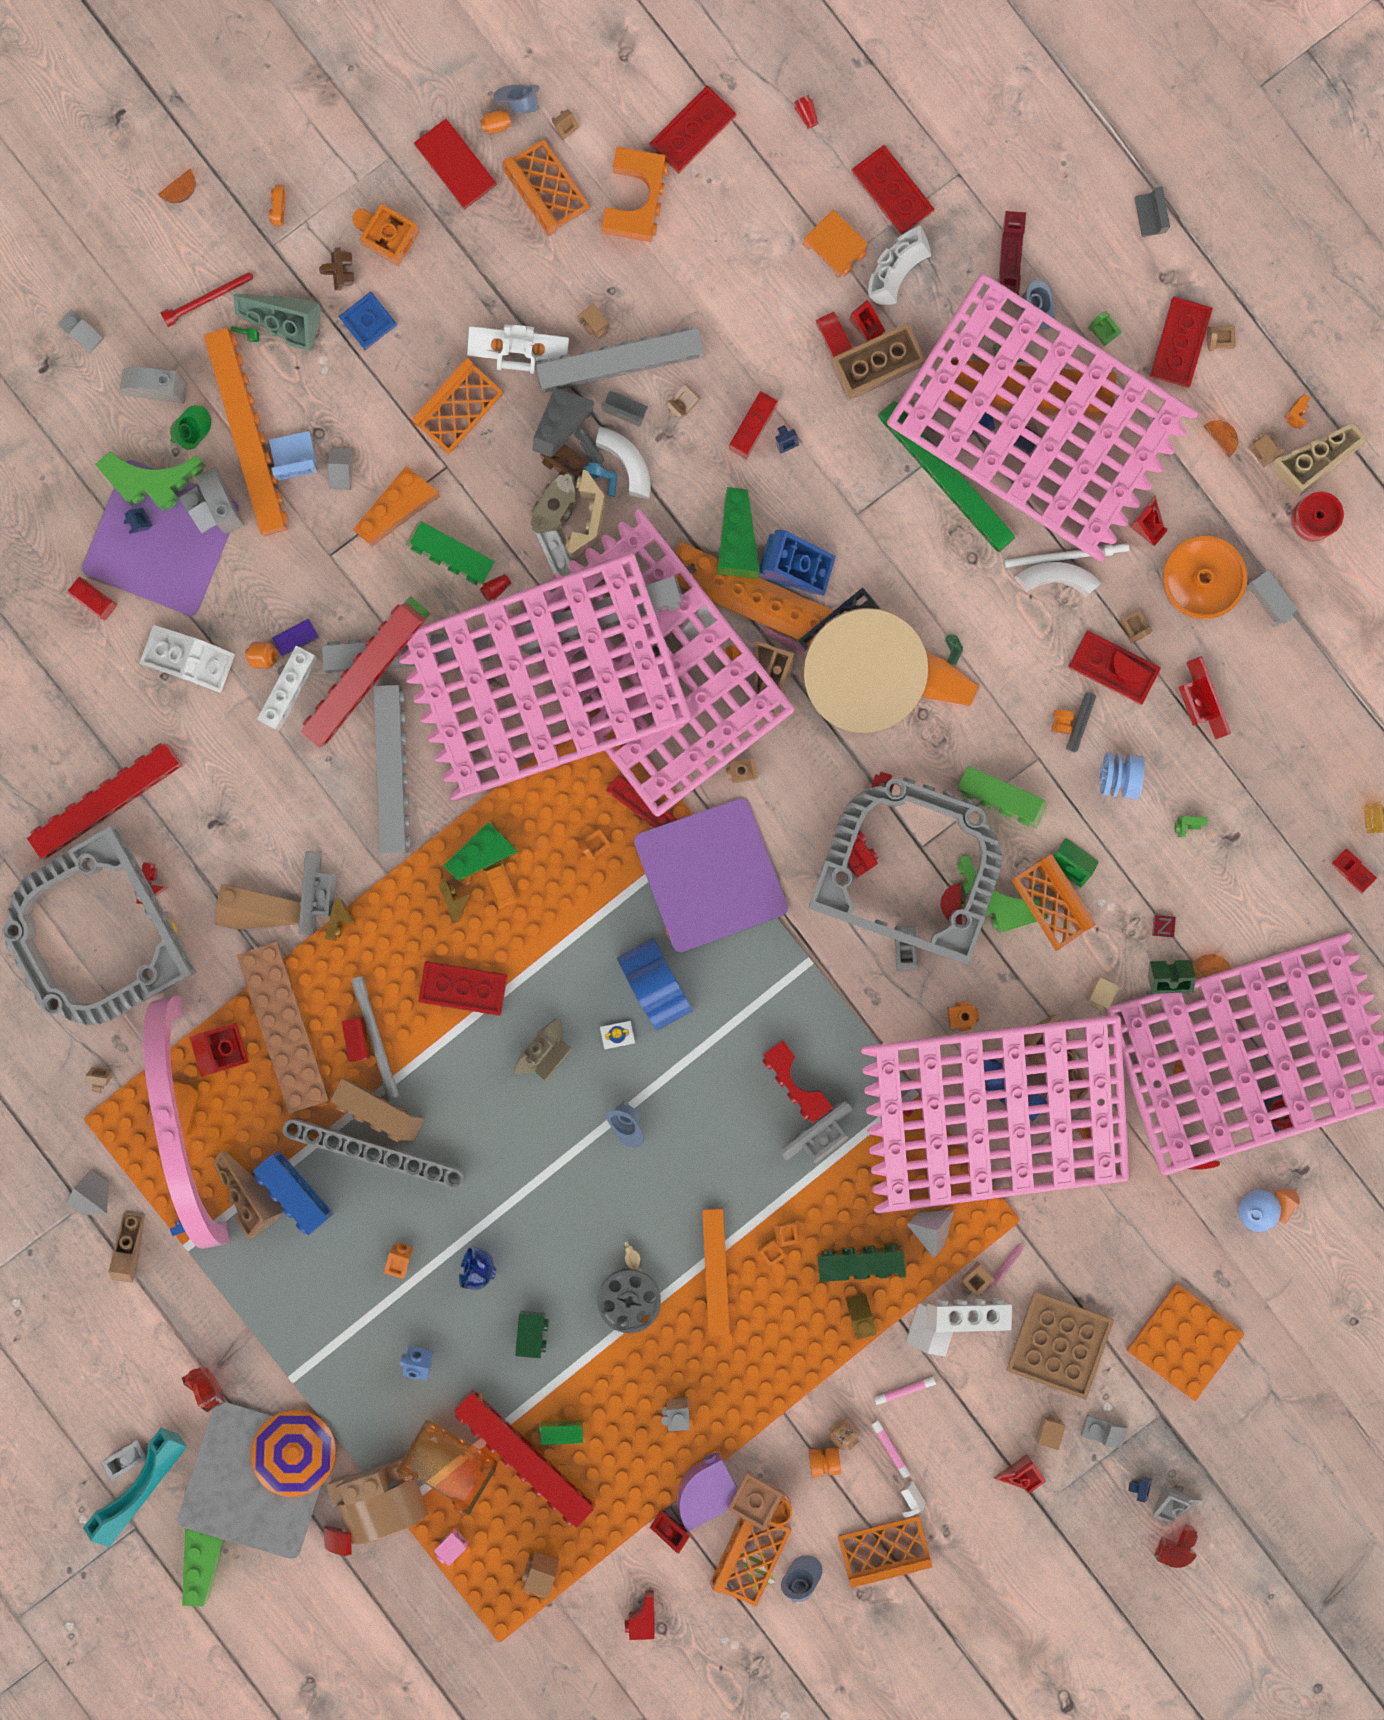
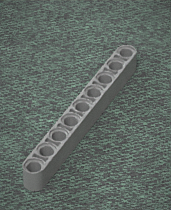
M294 1118L287 1121L283 1126V1133L289 1139L443 1186L456 1188L465 1179V1174L459 1167L308 1121ZM291 1123H295L298 1126L299 1131L297 1134L290 1132L289 1126ZM311 1129H315L318 1132L319 1137L317 1140L310 1138L309 1132ZM331 1135L339 1139L338 1146L330 1144L329 1138ZM353 1141L359 1145L358 1152L350 1150V1142ZM370 1148H376L379 1151L378 1158H372L369 1155ZM390 1154L398 1155V1164L395 1165L389 1161ZM410 1160L418 1161L420 1165L418 1170L414 1171L409 1167ZM431 1166L438 1167L440 1171L439 1176L433 1177L429 1173V1168ZM451 1172L458 1173L460 1176L459 1182H451L449 1174Z

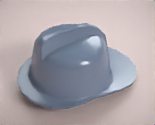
M509 85L495 91L493 97L497 101L508 102L516 113H531L538 110L536 92L540 88L539 85Z
M1032 281L1022 298L1055 319L1050 287L1044 281ZM1042 322L1039 328L1049 329L1051 326Z
M623 1101L615 1110H609L606 1113V1120L623 1144L637 1148L644 1143V1135L639 1127L640 1114L626 1101Z
M806 1555L797 1558L791 1564L782 1579L781 1590L785 1596L792 1599L793 1603L804 1602L812 1596L823 1573L820 1561L813 1556Z

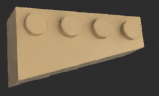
M1352 423L1328 434V436L1320 440L1311 442L1301 449L1294 450L1284 457L1275 459L1271 468L1297 497H1300L1358 450L1367 438Z

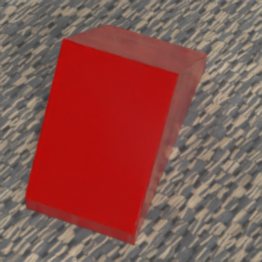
M868 300L851 313L850 323L867 342L881 336L885 332L882 323Z

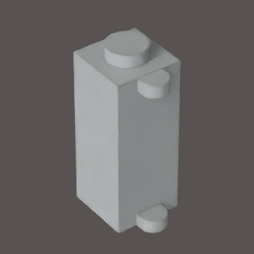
M1269 570L1246 585V590L1250 588L1274 621L1272 623L1273 627L1281 622L1286 624L1295 617L1293 613L1298 610Z
M688 1398L667 1400V1406L662 1408V1414L667 1416L662 1417L661 1423L668 1425V1431L690 1430Z

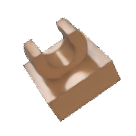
M569 109L561 111V115L556 119L552 118V123L563 140L579 128L574 115Z
M91 1067L86 1074L85 1083L92 1084V1092L101 1093V1088L104 1089V1086L112 1078V1070Z

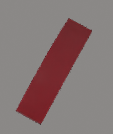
M1005 211L998 282L1019 295L1026 212Z

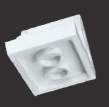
M153 625L139 664L221 693L235 654L205 641Z

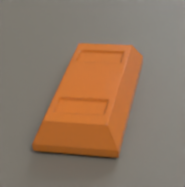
M503 862L483 870L499 909L518 901Z

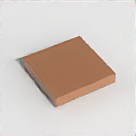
M747 1471L727 1510L765 1531L785 1492Z

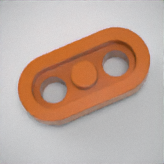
M276 184L274 189L271 188L270 192L273 209L269 210V221L273 223V226L283 227L286 189L285 185Z

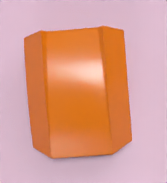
M173 1082L183 1137H188L199 1093L190 1085ZM150 1106L145 1128L155 1131Z

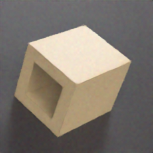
M1096 977L1086 1000L1091 1002L1090 1006L1100 1011L1102 1008L1109 1009L1119 986L1101 977Z

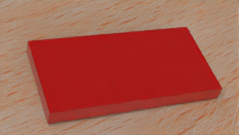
M707 85L649 143V146L658 154L665 155L666 162L679 174L736 117V113Z
M447 118L414 142V146L464 210L497 185Z
M882 145L851 169L853 175L900 235L909 231L934 212L933 206L885 145Z
M1172 297L1149 377L1186 388L1191 386L1213 310L1212 307Z
M1089 630L1085 632L1067 667L1140 705H1143L1161 670V667ZM1117 650L1150 672L1151 675L1146 680L1138 683H1128L1121 680L1115 674L1113 667L1115 652Z
M425 961L418 1002L501 1016L508 975Z

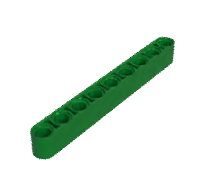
M892 401L878 413L881 422L997 552H1001L1015 539L1014 534L955 468L888 426L887 421L898 405L896 401ZM903 411L897 421L903 424L908 414ZM922 432L920 436L934 445L926 434Z

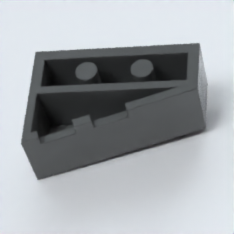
M555 387L534 435L532 451L553 457L568 441L572 433L577 431L586 418L592 415L594 401Z

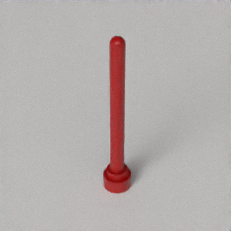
M250 272L245 273L175 310L166 309L160 312L166 325L170 327L176 324L175 321L178 320V317L251 281L253 275Z

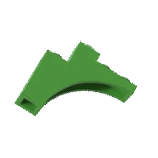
M111 451L95 463L98 469L131 506L142 502L145 498L144 495L148 494L163 512L166 509H172L177 504L176 501L179 497L174 492L183 489L187 485V481L201 474L206 466L196 455L187 462L172 468L160 470L143 469L124 462Z
M969 855L959 857V862L956 863L959 874H963L965 879L962 885L966 895L969 894L976 874ZM993 890L985 915L993 914V917L990 918L993 929H997L998 933L1037 922L1024 900L1012 898ZM1040 898L1033 900L1035 905L1040 906ZM967 899L962 900L963 905H960L961 909H963ZM1044 913V919H1048V914Z

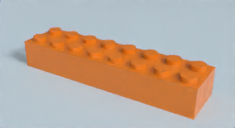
M951 360V364L956 366L958 360ZM967 361L966 363L982 375L990 365L987 362ZM1014 365L1013 367L1014 370L1028 379L1036 371V368L1033 366ZM1062 369L1060 371L1061 375L1075 384L1083 375L1079 370ZM962 371L955 380V383L971 393L978 384L976 380ZM1109 373L1106 378L1116 384L1117 373ZM1007 376L1001 386L1016 397H1019L1025 386ZM1056 381L1053 382L1048 392L1064 402L1072 392ZM1101 385L1095 397L1112 407L1115 401V394ZM950 389L945 396V402L953 407L962 408L967 401ZM998 394L995 395L990 403L992 407L999 411L1009 412L1013 407V404ZM1045 399L1037 407V410L1044 415H1057L1060 410ZM1089 404L1083 413L1092 419H1104L1106 413L1092 404Z

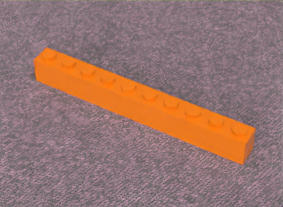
M228 328L203 334L260 533L265 537L288 530L286 524L289 523L286 511H282L281 504L284 503L281 492L276 490L275 484H278V480L273 476L269 464H272L270 453L265 452L264 444H267L264 433L259 431L258 425L261 424L258 413H254L252 405H255V400L252 392L249 393L247 385H250L246 372L243 373L241 368L244 362L241 353H237L235 347L238 345L236 335L231 333Z

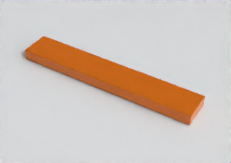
M723 1208L702 1209L709 1337L730 1336Z

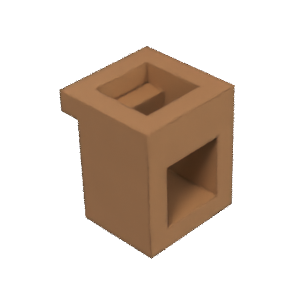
M594 303L577 315L578 322L580 324L584 322L583 327L589 335L593 333L596 338L600 339L608 333L609 322Z
M1263 433L1252 440L1254 444L1249 447L1263 468L1285 452L1283 448L1281 450L1277 448L1278 444L1274 438L1269 437L1267 434L1264 436Z
M754 758L729 762V767L726 768L728 780L732 779L733 784L758 779ZM743 767L745 768V773L740 775L737 769Z
M977 1261L960 1280L963 1282L961 1287L968 1295L973 1293L977 1297L995 1279ZM977 1276L978 1282L972 1283L971 1278Z

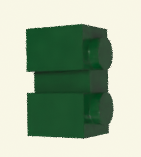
M1175 960L1173 964H1167V961H1150L1148 980L1151 993L1194 992L1196 975L1192 960Z
M520 1310L515 1356L541 1358L542 1352L546 1353L547 1340H543L544 1331L548 1332L549 1319H545L544 1312Z

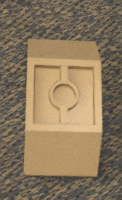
M583 470L582 476H578L576 488H578L577 492H580L582 499L591 500L589 511L592 517L591 520L587 519L586 534L572 532L571 537L566 539V553L569 554L572 560L585 553L586 548H592L598 544L606 504L604 494L586 470Z

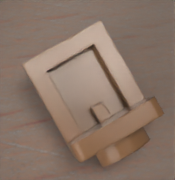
M686 383L665 405L674 417L682 418L692 410L701 397Z

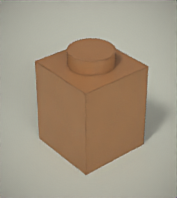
M1049 1415V1417L1042 1416L1035 1439L1039 1445L1059 1450L1066 1427L1061 1418L1054 1415Z

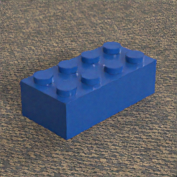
M280 1150L272 1154L253 1170L256 1174L254 1176L256 1181L269 1189V1196L275 1202L279 1201L281 1203L283 1212L289 1218H294L297 1222L296 1227L301 1233H306L309 1236L334 1214Z

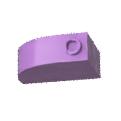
M719 1452L707 1455L704 1460L695 1464L681 1480L677 1493V1504L687 1532L728 1511L727 1509L738 1490Z

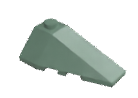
M234 294L236 315L255 326L260 325L269 330V334L274 337L278 335L286 340V344L307 351L312 349L320 324L319 303L302 298Z

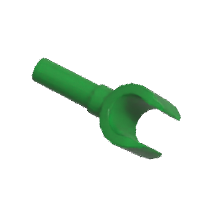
M234 326L231 327L232 332L247 335V341L259 342V332L254 328L242 329Z

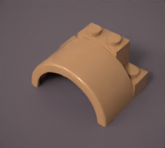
M408 1455L354 1475L349 1474L331 1480L326 1485L333 1505L337 1504L346 1532L351 1533V1544L354 1545L374 1542L413 1526L428 1515ZM391 1481H397L399 1483L391 1488H388V1486L391 1484Z

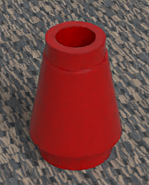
M809 95L794 102L796 106L794 109L807 129L819 124L813 99H810Z
M503 574L483 583L480 591L484 598L490 602L496 600L512 583L508 576Z

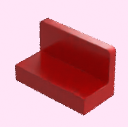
M363 1017L341 1021L348 1061L355 1062L370 1059Z

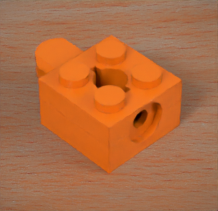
M382 203L375 214L360 208L352 216L355 227L363 232L360 237L362 245L398 267L420 232L416 223Z

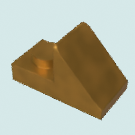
M448 881L439 883L438 885L453 923H457L460 921L471 895L469 894L455 900L454 896L457 893L453 884L449 885Z
M334 899L325 936L327 940L336 941L337 937L340 938L343 925H340L341 921L357 924L342 899Z
M866 1293L845 1298L856 1340L877 1335Z

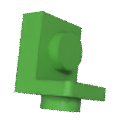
M1178 817V821L1176 820L1174 825L1177 837H1186V825H1188L1190 830H1201V826H1207L1208 817Z

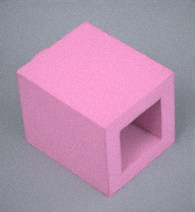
M453 1528L436 1545L434 1550L435 1556L441 1563H446L450 1566L467 1548L469 1542Z

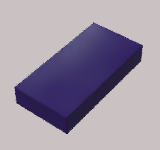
M306 619L272 637V640L283 657L293 652L296 646L302 647L319 638L310 619Z

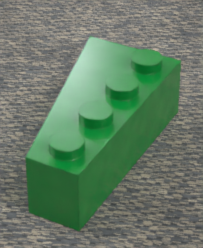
M727 487L716 574L758 579L760 569L748 490Z
M422 521L416 524L406 543V546L410 547L411 551L429 557V560L437 565L443 564L447 566V570L455 575L460 573L466 576V580L476 586L478 583H484L495 562Z

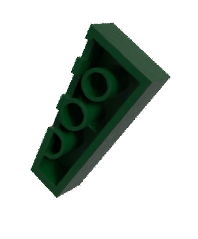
M896 1243L884 1244L882 1248H876L875 1245H866L861 1250H855L854 1247H845L840 1252H834L833 1249L821 1250V1253L817 1254L820 1282L846 1281L850 1279V1276H854V1279L864 1280L871 1278L870 1275H875V1277L882 1279L889 1278L894 1273H898V1277H906L904 1251L900 1246H896Z

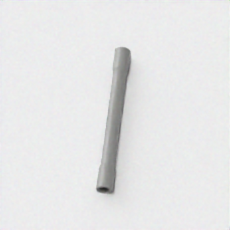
M360 976L351 979L382 1076L387 1100L398 1097L399 1092L378 1031L364 978Z

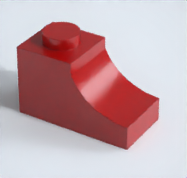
M645 1591V1599L641 1607L635 1612H630L629 1620H625V1633H629V1640L655 1639L654 1591Z

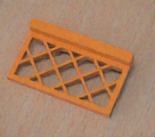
M544 139L513 158L508 157L503 160L502 170L548 236L555 233L557 228L590 209L589 204ZM543 147L547 153L546 160L534 157L535 151ZM521 159L531 161L529 170L520 168L517 162ZM533 162L545 164L544 173L532 171ZM547 165L558 169V177L546 174ZM530 175L542 178L541 187L530 183ZM544 179L557 181L555 190L544 188ZM559 182L567 183L570 187V192L557 191ZM542 192L554 195L552 204L543 202L541 199ZM556 195L568 198L567 207L555 204ZM570 199L579 200L582 207L579 209L569 208ZM553 209L565 211V217L556 221L552 215Z
M466 358L411 421L446 453L450 454L504 392L485 376L472 361ZM473 371L480 377V385H468V376ZM482 379H483L488 385H483ZM465 380L466 386H460ZM468 388H480L481 400H469ZM483 388H492L498 394L493 399L484 400ZM466 389V400L454 401L455 390ZM450 396H452V401H447V399ZM490 402V403L484 408V403ZM467 403V415L455 416L454 404ZM469 403H481L482 412L479 415H470ZM443 404H452L453 416H440V407ZM438 411V416L432 417ZM468 418V427L465 430H456L455 419ZM470 418H475L470 424ZM431 419H438L439 431L430 432L424 425ZM441 419H453L454 431H441ZM454 433V443L448 448L442 443V434ZM456 433H462L458 438H456Z
M1052 854L1040 859L1034 865L1011 879L1055 951L1060 950L1086 930L1096 925ZM1036 868L1041 873L1042 879L1035 877ZM1021 878L1029 880V889L1023 886L1020 881ZM1034 882L1042 884L1041 893L1034 891ZM1047 886L1051 889L1053 897L1046 895ZM1033 895L1040 898V906L1035 905L1033 902ZM1046 900L1053 902L1052 911L1045 908ZM1058 904H1060L1062 909L1064 910V915L1057 913ZM1044 913L1052 916L1051 924L1046 923ZM1057 918L1064 920L1063 928L1056 926ZM1069 922L1072 923V925L1076 929V932L1068 930ZM1056 931L1063 933L1061 943L1055 937Z
M919 1516L838 1536L851 1588L933 1568ZM916 1521L918 1531L912 1537L904 1532V1529L908 1523ZM903 1525L901 1529L896 1526ZM893 1527L899 1531L894 1543L883 1536L887 1528ZM883 1530L881 1535L876 1531ZM872 1532L879 1536L874 1547L863 1542L867 1533ZM901 1534L912 1539L907 1550L896 1545ZM863 1535L861 1539H858V1538L856 1537V1536ZM918 1535H920L921 1542L916 1539ZM853 1538L859 1542L853 1553L845 1548L844 1539ZM881 1539L892 1545L887 1555L876 1550ZM914 1542L923 1546L925 1555L916 1557L909 1553ZM861 1544L872 1550L866 1561L855 1555ZM894 1546L905 1553L901 1561L895 1562L889 1558ZM846 1552L851 1555L849 1560L847 1558ZM874 1552L884 1557L882 1564L877 1567L868 1563ZM907 1554L912 1557L909 1559H905ZM853 1557L863 1562L864 1565L860 1571L851 1573L849 1564ZM866 1565H868L869 1567H871V1568H869V1569H865V1570H864V1568L866 1567Z
M739 1518L710 1581L712 1590L718 1593L723 1592L757 1607L792 1529L785 1525L775 1526L769 1522V1525L772 1527L769 1528L767 1526L765 1531L762 1530L755 1533L754 1525ZM777 1529L785 1531L781 1539L773 1541L770 1532ZM768 1533L771 1543L760 1547L757 1537ZM754 1539L757 1548L746 1553L744 1548L746 1542ZM773 1547L775 1552L773 1557L764 1560L761 1551ZM759 1553L762 1562L751 1566L748 1557ZM745 1558L748 1568L737 1572L735 1567L737 1561ZM764 1566L766 1570L764 1577L755 1579L753 1570ZM751 1572L753 1581L742 1585L739 1576ZM737 1577L740 1587L732 1590L726 1588L728 1581ZM755 1585L757 1592L754 1599L747 1597L744 1589Z

